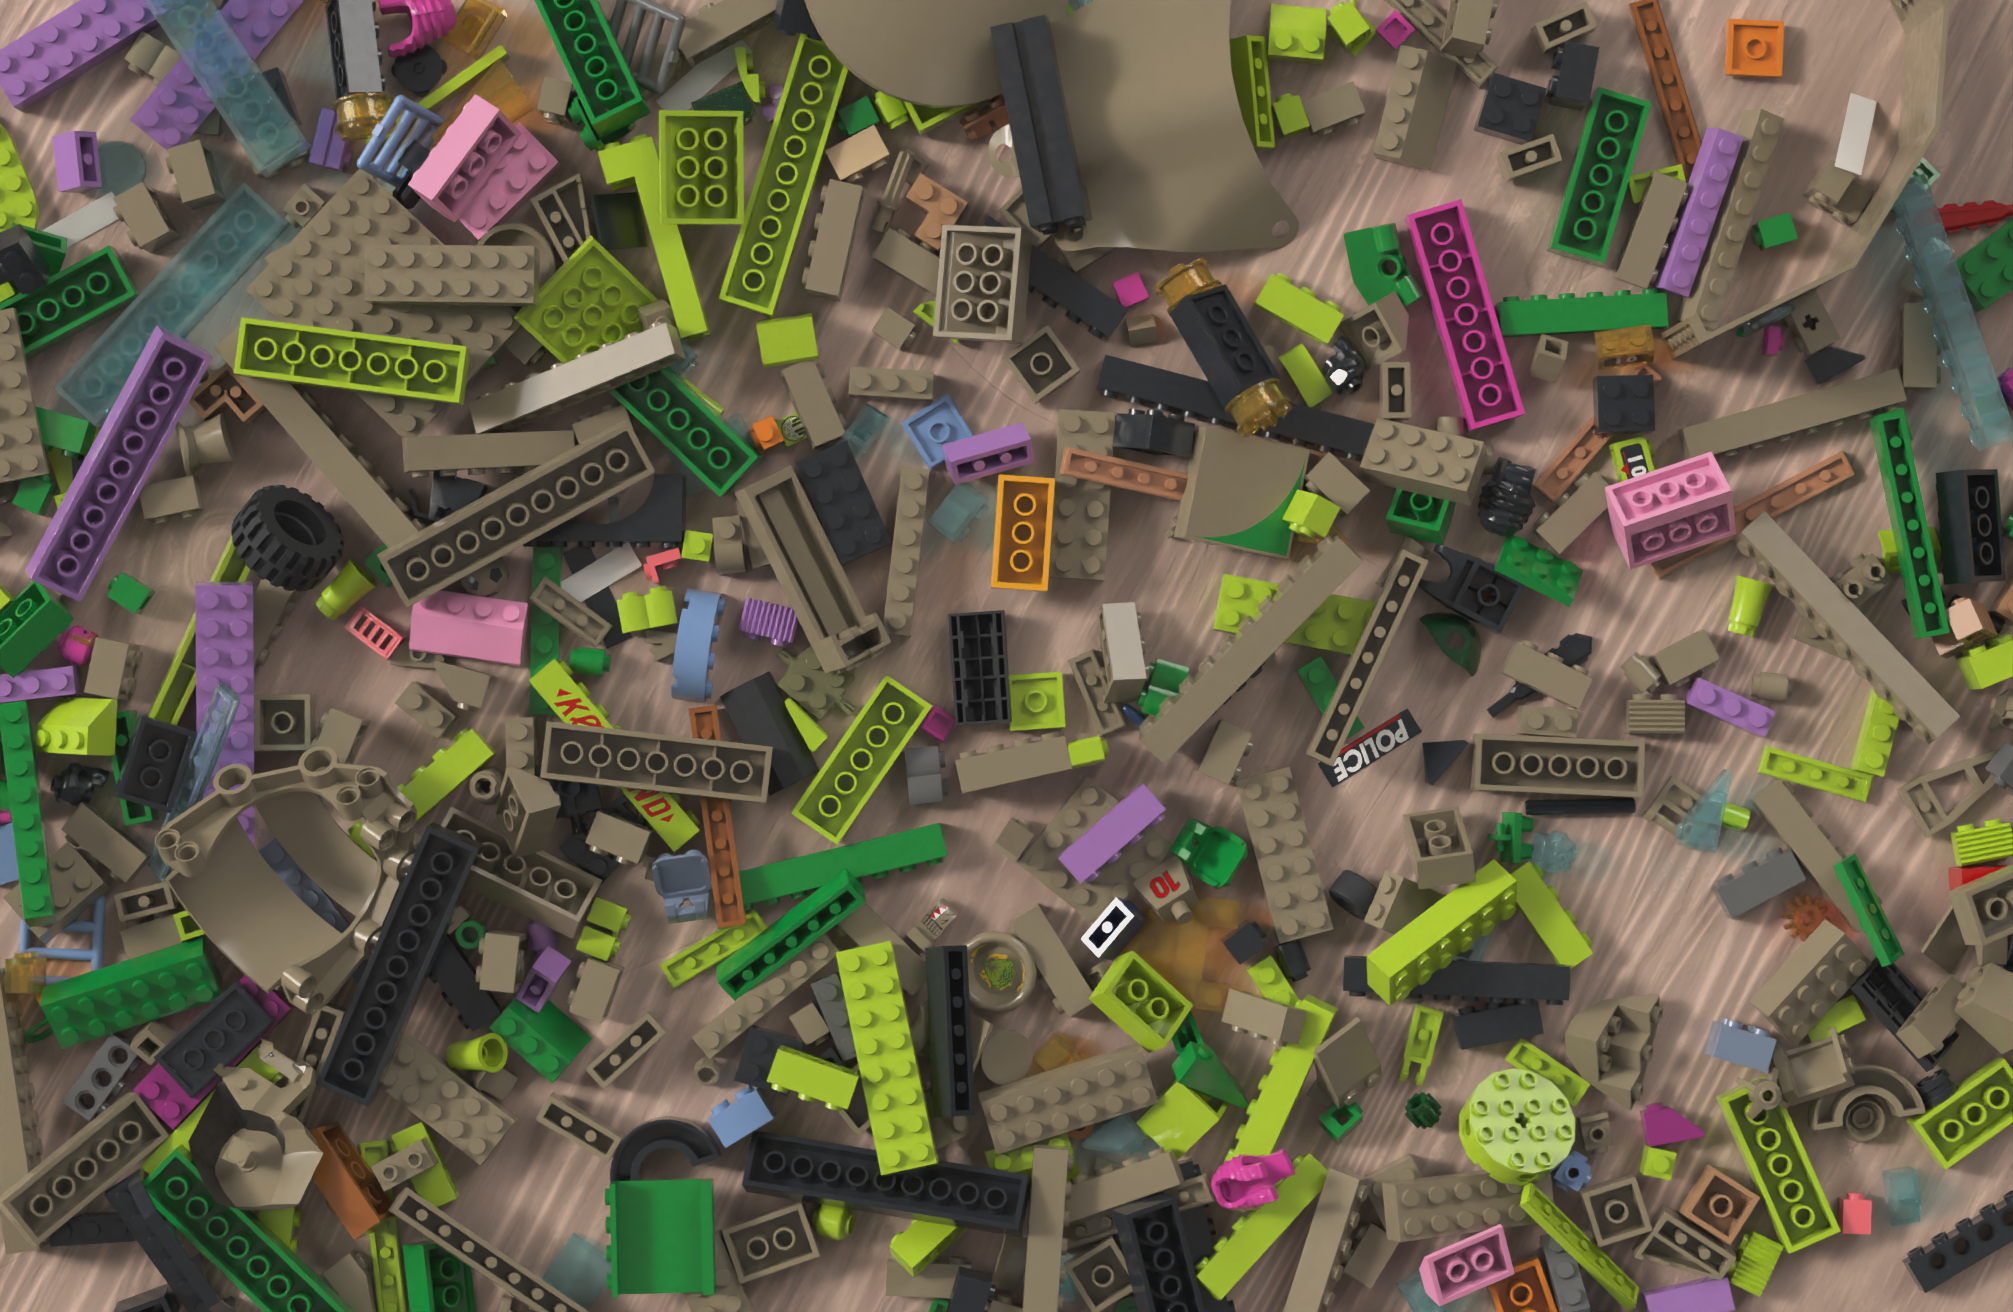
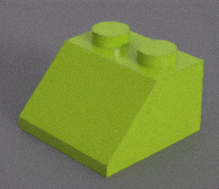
M1271 4L1267 60L1321 65L1324 60L1326 9Z

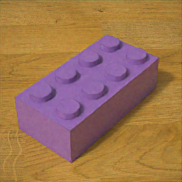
M1141 783L1058 856V859L1080 884L1083 881L1089 884L1101 873L1098 870L1099 867L1105 862L1111 865L1122 855L1119 850L1127 843L1133 846L1143 837L1141 831L1147 825L1151 828L1156 826L1164 818L1162 812L1166 809L1149 789Z

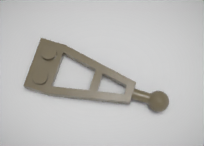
M2000 748L1922 774L1897 789L1924 837H1929L1950 825L1996 784L1991 780L1994 776L1992 774L1981 782L1973 766L1991 760ZM1962 770L1973 791L1946 814L1927 782Z

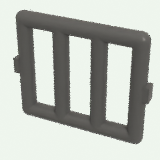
M617 0L611 21H608L616 39L627 3L636 5L623 49V54L629 67L646 11L655 14L638 73L632 71V74L639 87L661 96L665 93L673 63L677 64L680 52H677L686 18L684 15L652 0ZM666 19L674 24L657 81L655 82L649 79L648 76Z

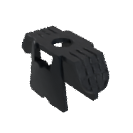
M439 471L433 473L429 515L421 513L414 488H409V496L414 515L437 522L485 496L488 487L481 482L466 478L440 476Z

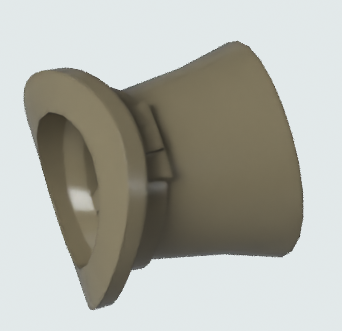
M222 412L192 427L190 425L183 427L178 421L175 428L187 476L193 475L202 464L235 463L227 422Z

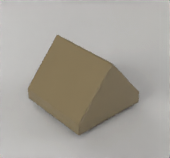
M1153 314L1125 319L1130 347L1158 342Z

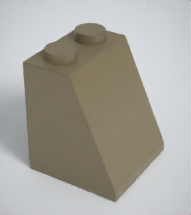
M1989 963L1981 968L1975 967L1967 976L1968 982L1957 997L1959 1001L1954 1011L2001 1054L2013 1049V973L1993 963Z

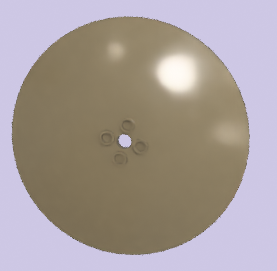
M804 0L809 15L827 47L855 76L876 90L898 100L937 108L974 105L1003 94L990 27L1009 22L1015 23L1044 14L1051 23L1064 17L1068 6V0Z

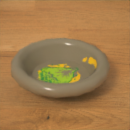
M991 931L978 934L965 943L968 955L969 997L972 1005L981 1011L998 1014L1013 1011L1027 1001L1035 987L1037 970L1033 955L1022 941L1008 933Z

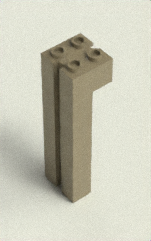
M792 466L783 468L736 492L735 494L824 672L828 673L835 670L836 674H839L846 670L850 671L860 666L862 661L868 658L872 659L884 653L883 647L892 642L877 612L865 615Z

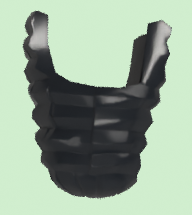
M1498 458L1493 477L1490 482L1481 487L1482 493L1479 496L1480 502L1478 507L1480 511L1478 516L1485 530L1505 537L1514 535L1517 531L1523 529V524L1528 522L1529 516L1533 513V508L1536 506L1534 499L1530 495L1536 472L1535 468L1512 464V461L1508 459Z

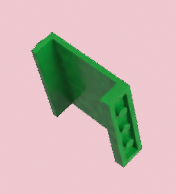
M714 1179L612 1181L609 1184L610 1188H605V1205H610V1217H606L605 1228L606 1234H611V1245L606 1246V1260L611 1262L612 1273H607V1290H612V1298H618L620 1294L703 1292V1295H715Z

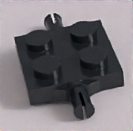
M542 765L536 766L539 778L541 775ZM543 779L550 783L553 791L559 794L561 800V807L558 810L556 820L561 818L570 819L573 835L585 833L581 817L589 812L603 809L599 786Z

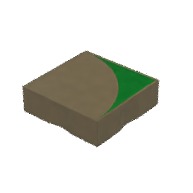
M1195 427L1191 457H1189L1188 480L1181 498L1174 537L1209 545L1226 546L1241 552L1269 558L1289 560L1294 531L1289 529L1290 523L1282 520L1297 489L1302 490L1310 450L1210 427Z

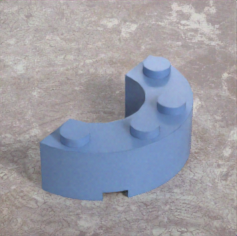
M688 589L684 599L686 601V608H682L674 654L672 676H675V681L671 686L672 699L706 703V698H711L713 682L709 681V670L714 669L716 654L711 653L712 643L718 642L720 626L716 625L718 616H723L726 599L721 598L722 593Z

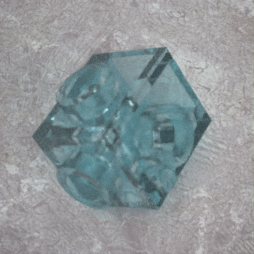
M1552 831L1551 834L1535 832L1531 860L1547 872L1559 873V870L1570 871L1572 862L1576 859L1577 849L1576 844L1568 838V834L1561 831Z

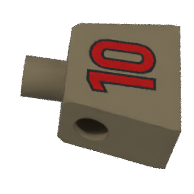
M1177 855L1132 882L1142 899L1164 922H1169L1176 918L1179 924H1185L1192 919L1193 914L1190 908L1197 905L1198 898L1188 871Z

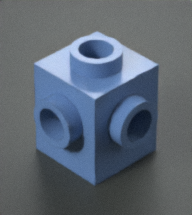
M1573 1150L1551 1172V1176L1556 1179L1554 1184L1567 1192L1571 1188L1577 1192L1580 1187L1585 1188L1592 1177V1173H1590L1592 1167L1586 1164L1588 1158ZM1576 1168L1577 1172L1574 1177H1569V1169Z

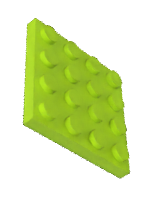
M590 236L539 289V306H523L514 318L562 363H568L575 360V357L581 353H592L599 350L600 346L605 343H616L624 340L627 334L643 332L644 329L637 308L659 300L603 246Z

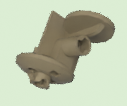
M927 999L919 1006L918 1018L911 1028L916 1055L930 1062ZM970 1012L973 1073L979 1061V1066L984 1076L996 1084L1005 1085L1023 1078L1030 1069L1033 1059L1032 1046L1028 1039L1019 1032L1010 1029L995 1031L990 1035L994 1024Z

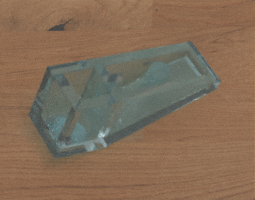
M1723 769L1685 815L1683 823H1678L1675 838L1679 839L1678 845L1712 853L1716 852L1733 775L1732 770Z

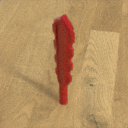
M1987 200L1982 205H1978L1976 202H1965L1961 207L1956 203L1945 204L1943 208H1937L1935 205L1924 206L1922 210H1918L1915 213L1909 226L1920 236L1925 235L1927 238H1930V236H1940L1941 232L1944 231L1948 234L1957 233L1964 227L1968 230L1978 229L1981 224L1993 226L1997 225L1999 220H2003L2007 216H2013V204L2005 205L1996 203L1994 200Z

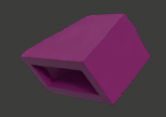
M1662 1102L1646 1105L1647 1110L1640 1111L1645 1144L1648 1146L1705 1137L1702 1129L1670 1107L1663 1106Z

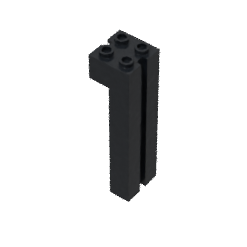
M1044 14L1015 23L1009 22L992 26L990 30L1029 225L1039 233L1042 232L1043 235L1059 232V227L1063 225L1070 226V229L1087 226L1086 221L1093 220L1087 188L1082 184L1049 18Z

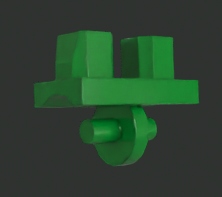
M1502 812V823H1496V834H1488V840H1496L1495 851H1501L1500 862L1521 863V860L1532 858V846L1528 843H1521L1522 832H1532L1533 818L1522 816V813Z

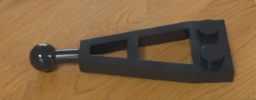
M625 794L602 809L611 813L616 810L624 818L640 825H644L646 822L642 814L637 817L624 805L629 800ZM594 815L583 823L585 833H579L578 835H573L572 833L559 849L584 872L601 879L602 885L621 863L616 861L617 855L614 858L609 854L605 856L591 851V845L585 843L588 837L586 832L591 829L596 817Z

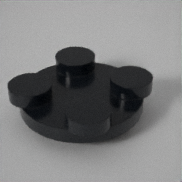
M425 45L422 49L417 48L414 53L408 52L405 57H396L391 73L405 89L414 92L418 97H424L439 83L442 75L447 72L448 66L435 49Z

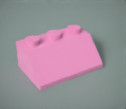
M1501 1224L1425 1256L1419 1268L1426 1294L1439 1307L1515 1274Z

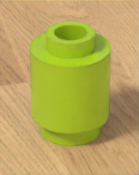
M880 91L874 94L876 99L871 103L883 125H887L890 131L909 121L906 115L908 111L903 101Z

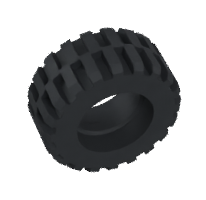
M270 485L258 489L233 520L231 528L233 545L237 547V554L240 559L243 558L245 560V565L250 570L253 569L262 580H268L271 585L275 587L281 586L287 591L296 590V592L314 589L325 579L343 555L344 540L343 535H340V526L335 524L333 515L327 512L319 501L316 502L311 499L312 496L309 494H303L294 487L286 488L285 485Z

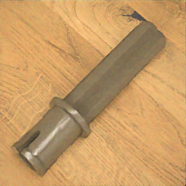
M904 151L899 152L883 198L877 202L879 206L870 228L885 234L888 231L895 211L899 209L896 205L914 159L912 154Z

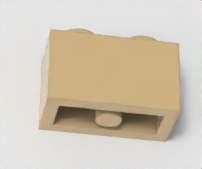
M875 125L825 150L826 156L841 182L847 181L850 184L863 178L862 173L871 168L873 172L883 168L888 164L886 160L890 159V154Z

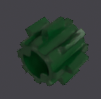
M1424 1092L1420 1094L1415 1093L1413 1097L1407 1100V1106H1405L1407 1112L1405 1115L1416 1128H1432L1440 1120V1109L1442 1107L1430 1093L1427 1095Z

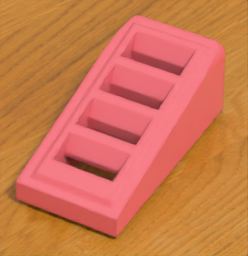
M362 605L359 606L344 627L386 660L392 658L393 653L406 639V637ZM364 614L368 618L361 628L357 630L354 627ZM373 621L376 624L368 636H365L363 633ZM382 628L385 631L375 643L372 639ZM390 634L393 638L387 647L383 649L381 645Z

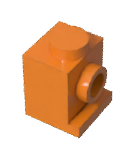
M772 415L752 424L753 428L749 429L756 448L761 454H765L785 444Z

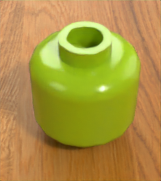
M822 1205L820 1209H816L812 1218V1224L816 1226L819 1236L837 1241H842L853 1233L856 1216L852 1214L851 1209Z

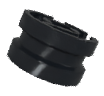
M1945 1068L1939 1069L1934 1072V1075L1926 1076L1916 1083L1918 1088L1914 1086L1922 1098L1926 1109L1943 1102L1958 1090L1956 1083L1948 1078L1950 1074Z

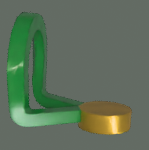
M42 991L35 994V998L40 1006ZM44 1012V1020L25 1033L24 1038L27 1043L41 1041L54 1033L52 1028L49 1027L44 1032L31 1036L35 1031L48 1024Z

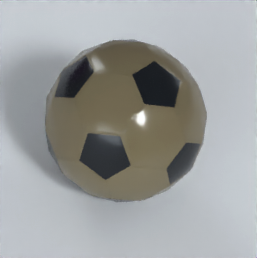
M501 556L461 578L460 581L468 593L475 596L492 597L501 592L506 586L509 578V568L505 559Z

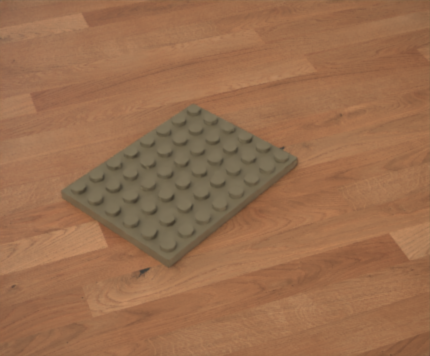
M361 169L344 184L246 288L259 303L283 323L466 346L471 349L467 383L522 326L514 318L517 313L510 306L378 305L365 302V244H444L369 173ZM354 391L403 438L417 437L448 405V403Z

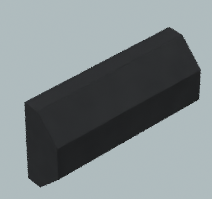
M1005 610L948 614L955 726L1012 722Z
M770 671L720 696L744 744L773 747L768 784L769 796L820 771L802 734L786 708L785 700Z
M1876 957L1872 964L1850 987L1926 1072L1934 1069L1960 1036L1955 1031L1950 1037L1942 1041L1944 1046L1939 1052L1933 1056L1928 1053L1919 1059L1903 1043L1896 1033L1925 997L1894 963L1882 967L1879 959Z

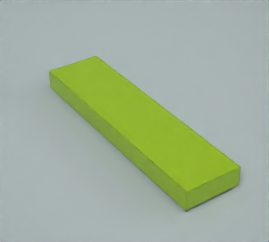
M1764 746L1757 771L1760 774L1867 803L1874 777L1873 775L1769 746Z
M757 908L745 914L746 926L720 929L660 964L673 989L731 956L768 928Z

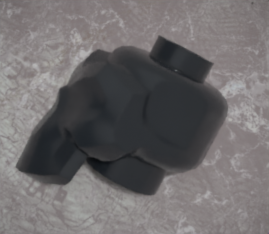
M1340 336L1332 345L1336 354L1331 356L1323 366V370L1326 372L1325 380L1338 395L1354 394L1363 385L1362 380L1367 367L1365 361L1354 350L1352 344L1344 336Z
M71 763L59 775H54L50 791L54 792V798L60 804L75 807L81 802L89 803L92 799L94 788L103 787L109 778L110 772L101 768H91L89 766H81L78 763Z

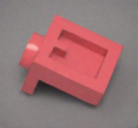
M675 548L646 557L648 563L643 564L647 579H653L654 584L661 583L657 567L661 566L662 570L679 566L677 561L683 559L681 558V549Z

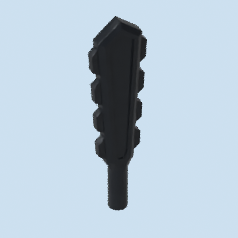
M1579 633L1568 634L1560 641V646L1557 649L1551 648L1548 652L1563 658L1562 664L1570 668L1574 664L1580 666L1588 660V655L1592 653V637ZM1515 681L1510 692L1486 710L1494 718L1515 701L1524 698L1531 699L1538 694V691Z

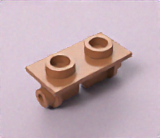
M1003 95L992 98L988 102L989 105L981 109L974 108L964 114V118L959 120L964 129L969 127V129L965 130L969 140L974 138L978 140L992 132L993 130L989 124L992 120H994L997 128L1009 123Z

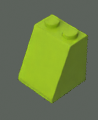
M1175 1077L1156 1097L1158 1103L1148 1106L1142 1112L1136 1124L1144 1135L1151 1137L1160 1147L1164 1146L1165 1151L1173 1148L1178 1160L1220 1120L1229 1102L1180 1084Z

